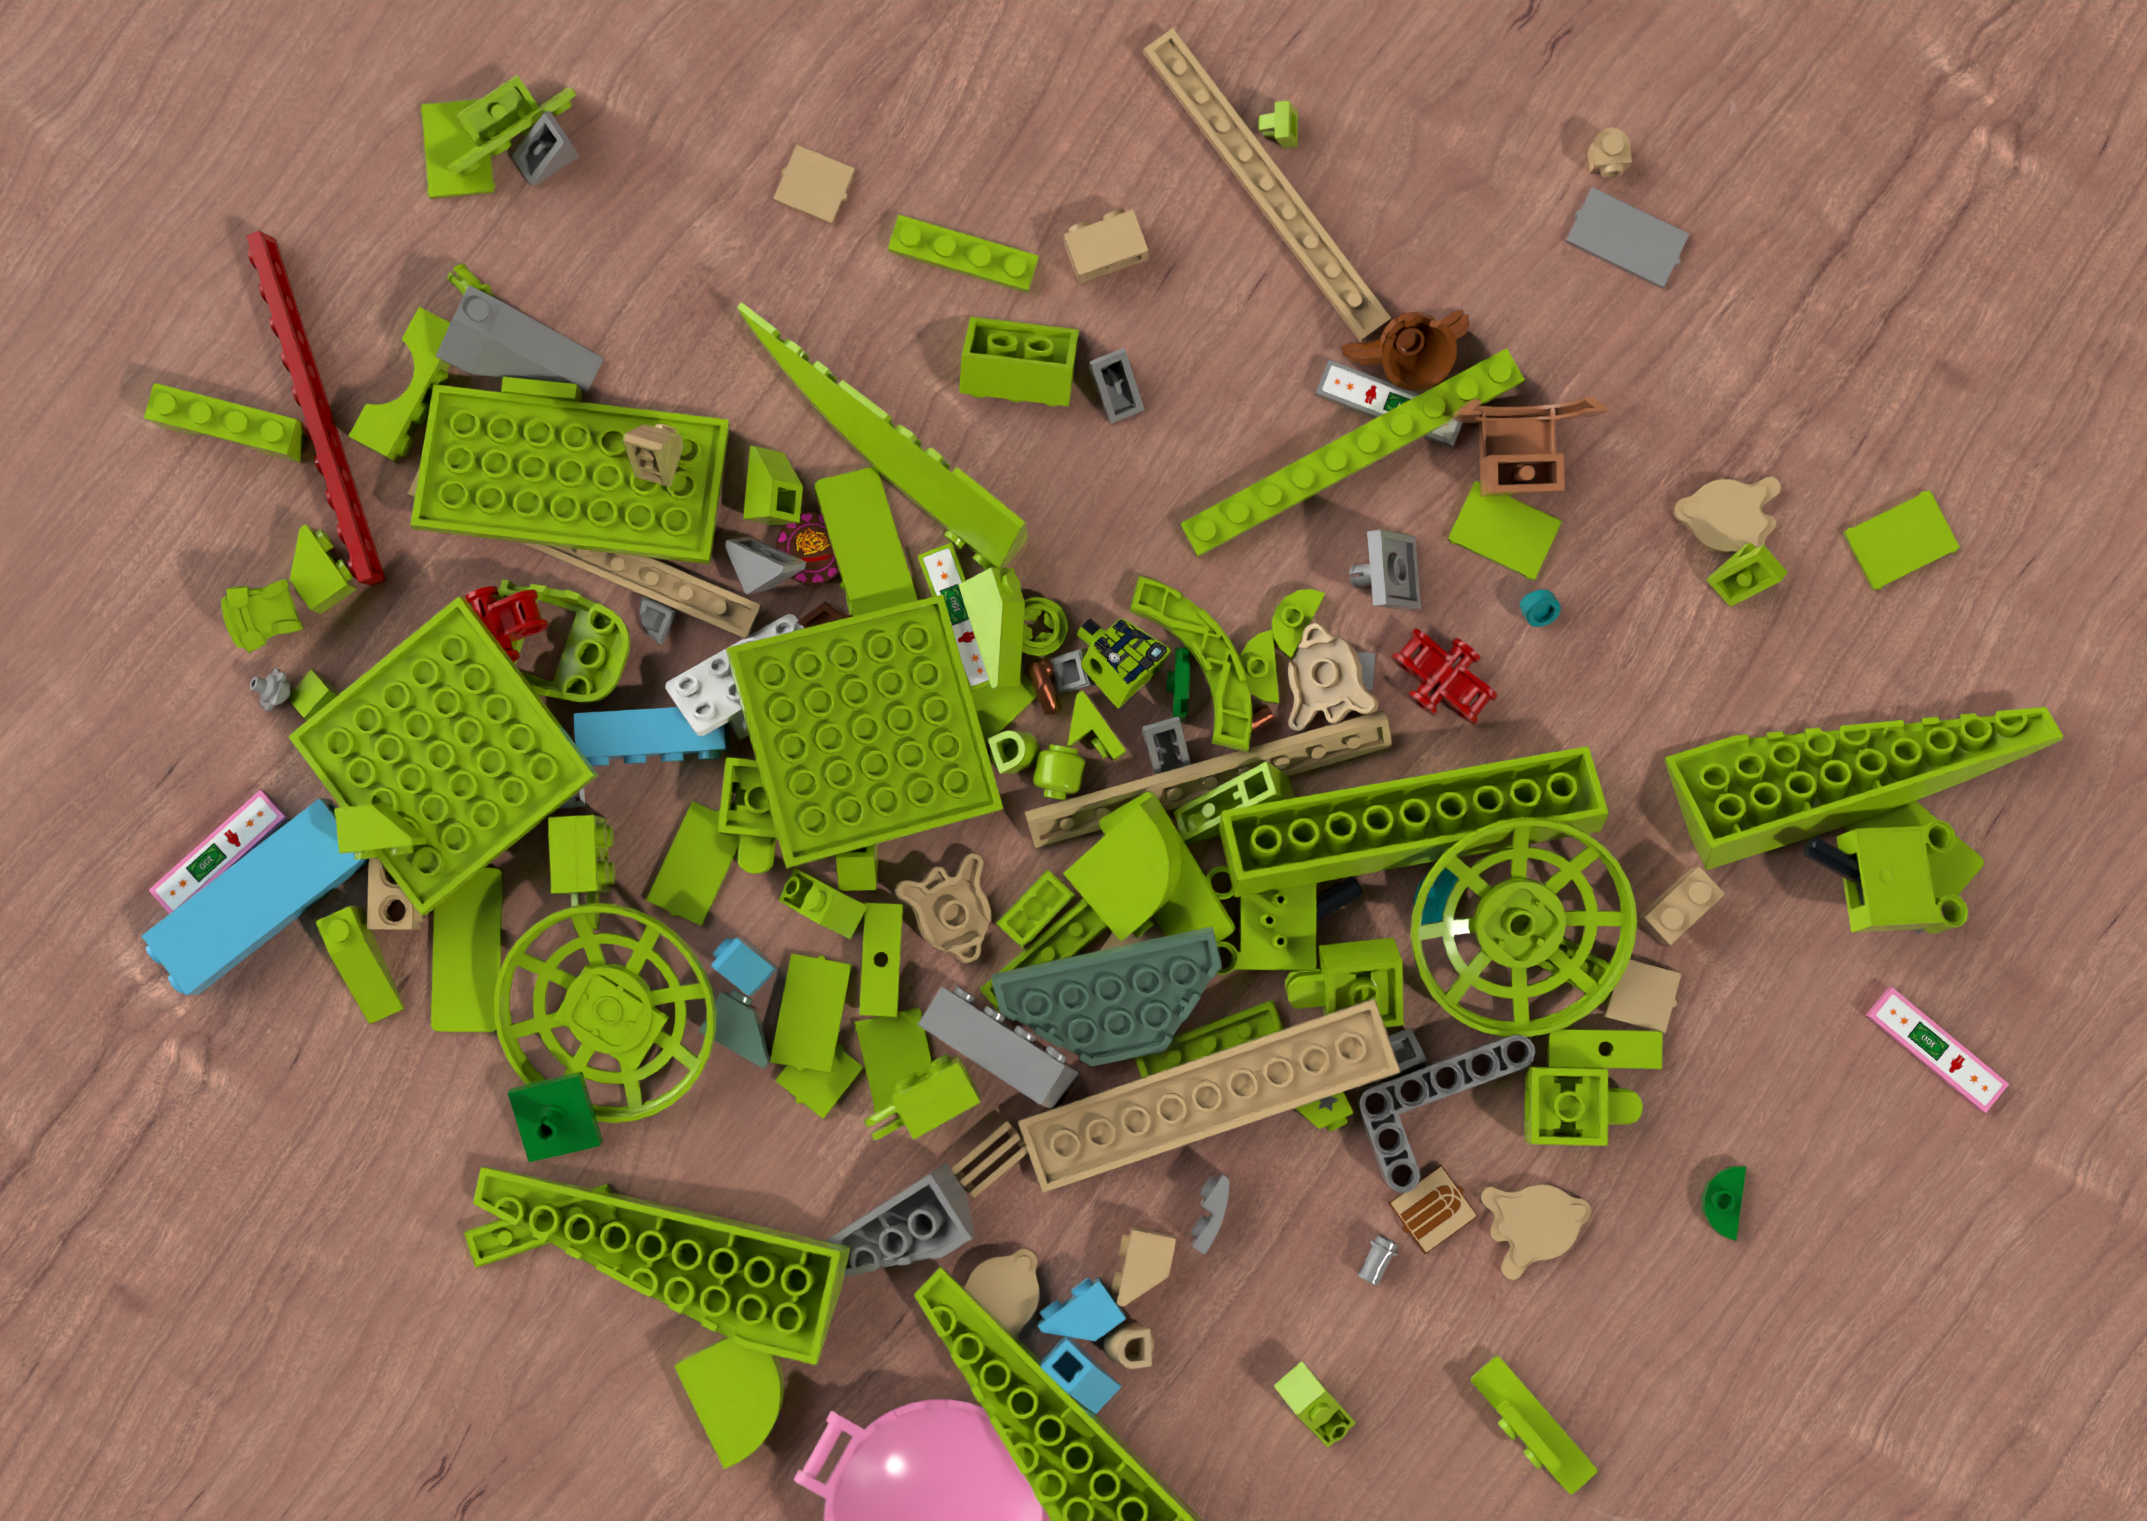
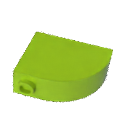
M1152 796L1135 808L1063 873L1121 942L1131 934L1139 938L1154 924L1150 918L1168 902L1175 891L1182 865V853L1178 834L1168 814Z
M724 1337L679 1360L674 1365L724 1469L747 1458L763 1443L779 1417L784 1399V1375L779 1357L743 1348L732 1342V1339Z

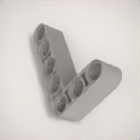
M1521 1035L1500 1037L1426 1064L1424 1067L1395 1078H1388L1361 1089L1356 1098L1357 1110L1386 1185L1396 1192L1406 1193L1415 1189L1420 1179L1419 1169L1399 1114L1526 1068L1535 1057V1048L1531 1040ZM1513 1041H1519L1524 1047V1055L1517 1062L1509 1060L1506 1052L1507 1047ZM1478 1054H1484L1489 1060V1068L1482 1075L1475 1074L1471 1067L1473 1058ZM1443 1067H1449L1454 1073L1453 1083L1446 1088H1441L1436 1082V1074ZM1407 1080H1414L1419 1086V1093L1415 1099L1406 1101L1401 1096V1086ZM1379 1093L1384 1099V1106L1378 1113H1369L1365 1108V1100L1368 1095ZM1391 1128L1397 1134V1142L1393 1147L1383 1149L1378 1142L1379 1134L1381 1131ZM1398 1165H1407L1410 1169L1408 1181L1404 1184H1395L1391 1177L1392 1170Z

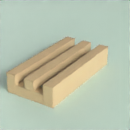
M1007 1120L955 1164L951 1170L960 1180L961 1184L966 1187L971 1196L975 1198L1024 1157L1028 1150L1022 1136ZM1006 1131L1010 1134L1011 1138L970 1173L964 1174L962 1169ZM1017 1143L1021 1149L976 1187L971 1182L1014 1144Z

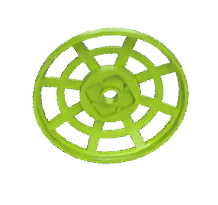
M1520 817L1501 820L1481 827L1460 839L1440 857L1429 871L1418 892L1412 912L1411 943L1413 957L1419 975L1433 998L1446 1012L1463 1024L1481 1032L1502 1037L1513 1035L1531 1037L1548 1034L1565 1028L1588 1015L1607 998L1618 984L1629 964L1635 945L1637 928L1636 904L1629 880L1618 861L1600 842L1585 831L1565 822L1547 818ZM1530 827H1541L1564 833L1580 841L1586 848L1568 861L1549 850L1528 847ZM1514 828L1512 848L1489 854L1471 867L1467 866L1456 856L1465 847L1484 836L1500 830ZM1527 858L1546 861L1560 868L1544 884L1537 880L1526 878ZM1597 858L1604 863L1615 882L1621 911L1597 910L1593 890L1585 876L1581 873L1582 870ZM1511 859V879L1491 887L1479 876L1482 871L1492 865ZM1446 867L1459 880L1447 898L1442 921L1421 924L1422 912L1428 893L1437 876ZM1573 880L1581 893L1585 910L1564 911L1561 901L1555 894L1569 881ZM1468 886L1481 898L1474 917L1454 919L1457 903ZM1521 914L1529 917L1528 926L1524 930H1511L1510 925L1514 917ZM1566 926H1584L1580 944L1574 955L1570 958L1559 948ZM1597 926L1620 927V936L1614 956L1605 973L1596 983L1580 967L1593 947ZM1475 932L1481 950L1466 965L1458 953L1454 935ZM1443 937L1447 956L1455 970L1460 974L1447 992L1438 985L1428 968L1423 953L1422 940ZM1549 959L1560 969L1544 980L1527 985L1526 968L1535 966ZM1493 960L1500 965L1511 968V986L1492 983L1481 978L1479 975ZM1569 978L1586 993L1577 1002L1557 1013L1539 1019H1529L1528 998L1549 992L1562 985ZM1472 985L1489 995L1512 999L1514 1021H1500L1480 1016L1465 1009L1458 1002Z
M592 903L575 905L554 912L533 925L517 940L507 954L497 977L494 993V1019L498 1039L506 1058L525 1084L546 1080L532 1066L518 1042V1038L538 1032L550 1053L567 1068L562 1076L583 1072L584 1078L605 1084H624L628 1106L612 1107L592 1104L597 1122L619 1123L636 1121L655 1115L673 1105L692 1087L703 1072L711 1055L716 1035V1006L713 990L706 972L693 950L677 933L661 921L639 910L615 904ZM586 914H618L642 922L647 927L639 941L616 933H595ZM571 918L579 935L578 938L562 945L547 961L525 953L530 944L545 930L560 921ZM660 934L669 939L686 957L700 983L680 984L671 966L659 953L653 950ZM599 944L620 945L630 948L634 952L626 966L606 963ZM584 948L593 969L576 977L557 966L569 954ZM647 959L661 971L670 987L650 989L646 981L639 975ZM517 966L538 975L533 993L534 1018L513 1024L510 1014V991L513 975ZM596 975L605 976L618 984V992H623L626 989L643 1002V1010L636 1023L629 1021L627 1024L632 1030L622 1045L615 1046L598 1037V1029H593L590 1032L578 1025L573 1019V1011L580 998L582 1000L588 999V994L584 993L590 980ZM549 981L567 989L564 1000L565 1019L572 1034L582 1043L575 1056H572L560 1044L552 1031V1028L564 1025L553 1019L557 1011L549 1014L546 1012V993ZM603 996L594 1003L593 1014L600 1023L613 1025L621 1019L623 1009L617 999ZM705 998L707 1009L706 1032L703 1046L697 1057L680 1043L686 1026L687 1007L685 1000ZM610 1000L617 1005L619 1013L615 1020L606 1021L599 1016L597 1007L601 1001ZM675 1003L673 1033L669 1035L664 1030L660 1031L654 1043L663 1048V1051L652 1061L638 1067L636 1071L620 1061L621 1071L618 1072L604 1071L587 1065L595 1051L617 1054L628 1051L638 1045L650 1028L652 1008H656L655 1005ZM672 1056L689 1069L687 1075L670 1091L643 1103L639 1080L657 1072Z

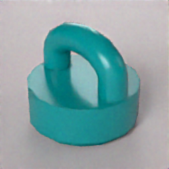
M1539 589L1527 594L1519 604L1529 625L1534 627L1549 625L1559 616L1561 611V605L1554 593L1547 589Z

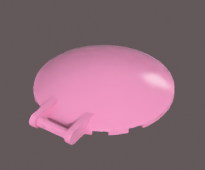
M933 1399L906 1404L880 1416L865 1429L831 1411L826 1419V1422L829 1424L803 1471L798 1470L793 1479L795 1482L826 1499L824 1521H1051L1045 1509L1035 1497L1025 1476L1018 1469L991 1424L984 1408L957 1400ZM844 1431L851 1435L852 1438L825 1485L818 1481L816 1477L839 1435Z

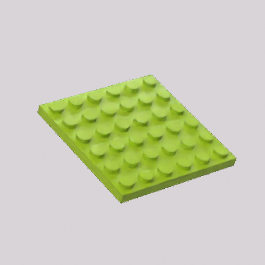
M943 594L731 646L726 649L786 869L1003 810Z
M461 596L454 599L288 736L340 807L387 804L426 837V845L413 846V854L390 856V849L377 850V857L420 915L428 914L598 776L597 772L471 605Z

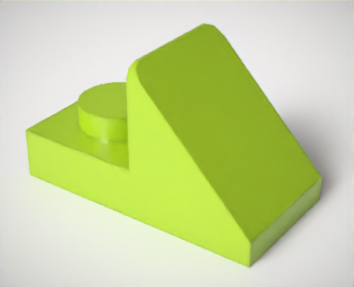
M1748 543L1714 571L1706 581L1732 607L1781 582L1788 572L1765 545L1756 548L1752 543Z
M1082 690L1076 695L1067 747L1071 748L1090 733H1093L1095 738L1091 740V743L1103 759L1110 756L1112 761L1115 762L1126 754V750Z

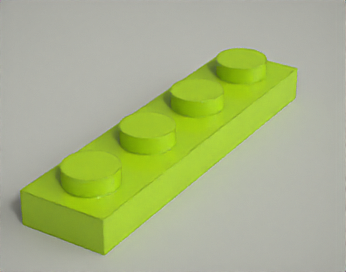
M899 214L888 246L889 253L1024 293H1029L1039 260V255Z

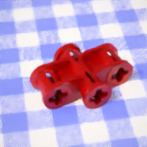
M495 586L482 587L466 594L464 598L513 662L518 660L520 655L518 650L513 649L511 642L542 632L548 627L546 619H542L536 603L538 598L536 590L520 591L499 601L496 598L499 592Z
M1414 628L1411 632L1412 638L1399 653L1394 652L1391 656V659L1401 669L1421 683L1416 691H1410L1408 694L1409 698L1432 716L1437 713V705L1443 701L1462 719L1475 725L1478 721V714L1490 700L1495 701L1498 697L1497 693L1488 684L1468 670L1473 662H1479L1481 659L1480 655L1459 638L1453 639L1451 642L1452 648L1446 652L1428 635ZM1420 647V651L1411 659V655ZM1460 656V661L1452 668L1451 666ZM1437 685L1436 690L1428 697L1429 692ZM1476 694H1477L1478 697H1477V698L1475 699V701L1471 704V706H1469V703L1471 702V700H1472V699L1476 696Z

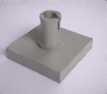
M1381 529L1368 531L1370 563L1351 566L1349 574H1358L1359 576L1350 578L1352 586L1356 589L1372 586L1373 606L1404 611L1421 609L1416 536Z

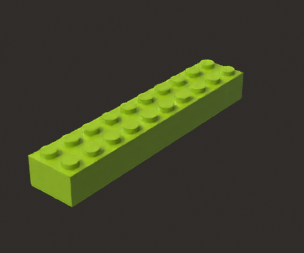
M1585 746L1221 811L1219 832L1234 896L1240 897L1438 861L1460 839L1481 827L1501 820L1520 817L1547 818L1565 822L1588 834L1600 832L1609 812L1590 748ZM1530 827L1528 844L1570 836L1550 829ZM1514 828L1500 830L1484 836L1465 847L1456 856L1462 857L1511 848Z

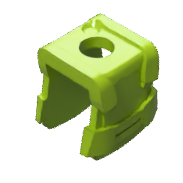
M288 578L277 580L260 588L249 589L248 585L226 588L227 595L221 599L222 614L228 633L238 648H244L248 653H251L267 645V639L277 634L295 632L304 628L289 589Z

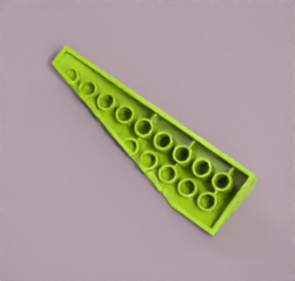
M742 302L738 305L737 309L741 317L812 406L889 483L947 531L944 536L959 549L964 545L975 553L972 559L984 570L991 567L1005 568L1028 541L1027 527L1024 520L958 467L951 472L949 470L951 466L940 453L932 447L924 451L920 446L922 444L921 441L910 430L900 424L895 428L892 423L893 419L885 411L843 379L837 384L838 379L825 365L818 360L812 364L808 361L810 357L800 346L788 338L785 341L781 339V333L774 326Z
M2047 707L1997 711L1995 715L1977 716L1976 713L1961 714L1959 719L1939 720L1938 717L1922 718L1921 722L1904 724L1903 720L1841 725L1840 730L1821 731V728L1805 729L1804 733L1786 735L1783 734V731L1767 732L1764 737L1749 738L1748 734L1734 735L1665 757V764L1690 838L1705 869L1709 870L1847 826L1914 802L2062 741L2064 736Z
M485 1166L481 1167L473 1200L474 1205L514 1226L517 1225L531 1232L532 1236L544 1242H549L563 1249L566 1254L577 1260H583L595 1266L596 1270L647 1297L657 1299L668 1305V1308L689 1316L700 1322L705 1328L721 1333L743 1348L813 1365L818 1364L843 1284L850 1252L849 1246L612 1192L604 1193L591 1190L592 1188ZM569 1196L585 1199L561 1208L548 1204ZM605 1204L615 1206L619 1220L601 1226L598 1219L608 1215ZM575 1206H581L585 1210V1212L569 1217L570 1210ZM534 1209L529 1217H525L528 1210ZM543 1209H546V1210L549 1211V1212H546V1213H543V1214L538 1215L539 1212H540L541 1210H543ZM543 1218V1219H545L547 1222L540 1221V1220H537V1219ZM578 1218H583L581 1221L576 1222ZM586 1222L590 1225V1230L587 1231L574 1230L575 1226Z
M942 1267L914 1294L1051 1521H1204L1097 1414H1094L1060 1387L1040 1367L1041 1360Z

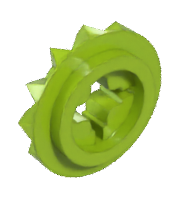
M1033 597L1024 600V621L1028 623L1030 621L1036 622L1038 617H1041L1042 612H1044V625L1054 632H1041L1039 637H1036L1035 642H1033V631L1027 624H1024L1022 652L1027 655L1046 656L1058 650L1064 642L1068 631L1067 618L1062 608L1054 601L1043 597Z

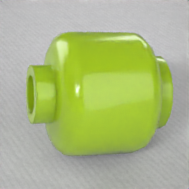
M1049 744L1048 750L1038 753L1033 783L1038 788L1044 789L1043 797L1065 801L1066 794H1075L1080 791L1085 761L1081 756H1078L1077 749Z

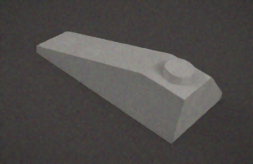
M470 285L453 316L436 355V358L472 375L577 384L582 391L587 392L604 359L506 303Z
M946 1162L825 1241L850 1247L844 1277L873 1272L879 1268L907 1265L913 1261L941 1258L975 1236L967 1194Z

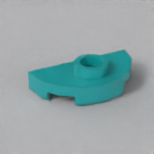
M1446 867L1437 876L1428 893L1422 912L1421 924L1442 921L1447 898L1459 880ZM1428 873L1422 878V880L1419 882V884H1418L1417 887H1416L1415 894H1414V898H1413V904H1414V906H1415V902H1416V899H1417L1418 892H1419V890H1420V888H1421V886H1422L1424 880L1426 879Z

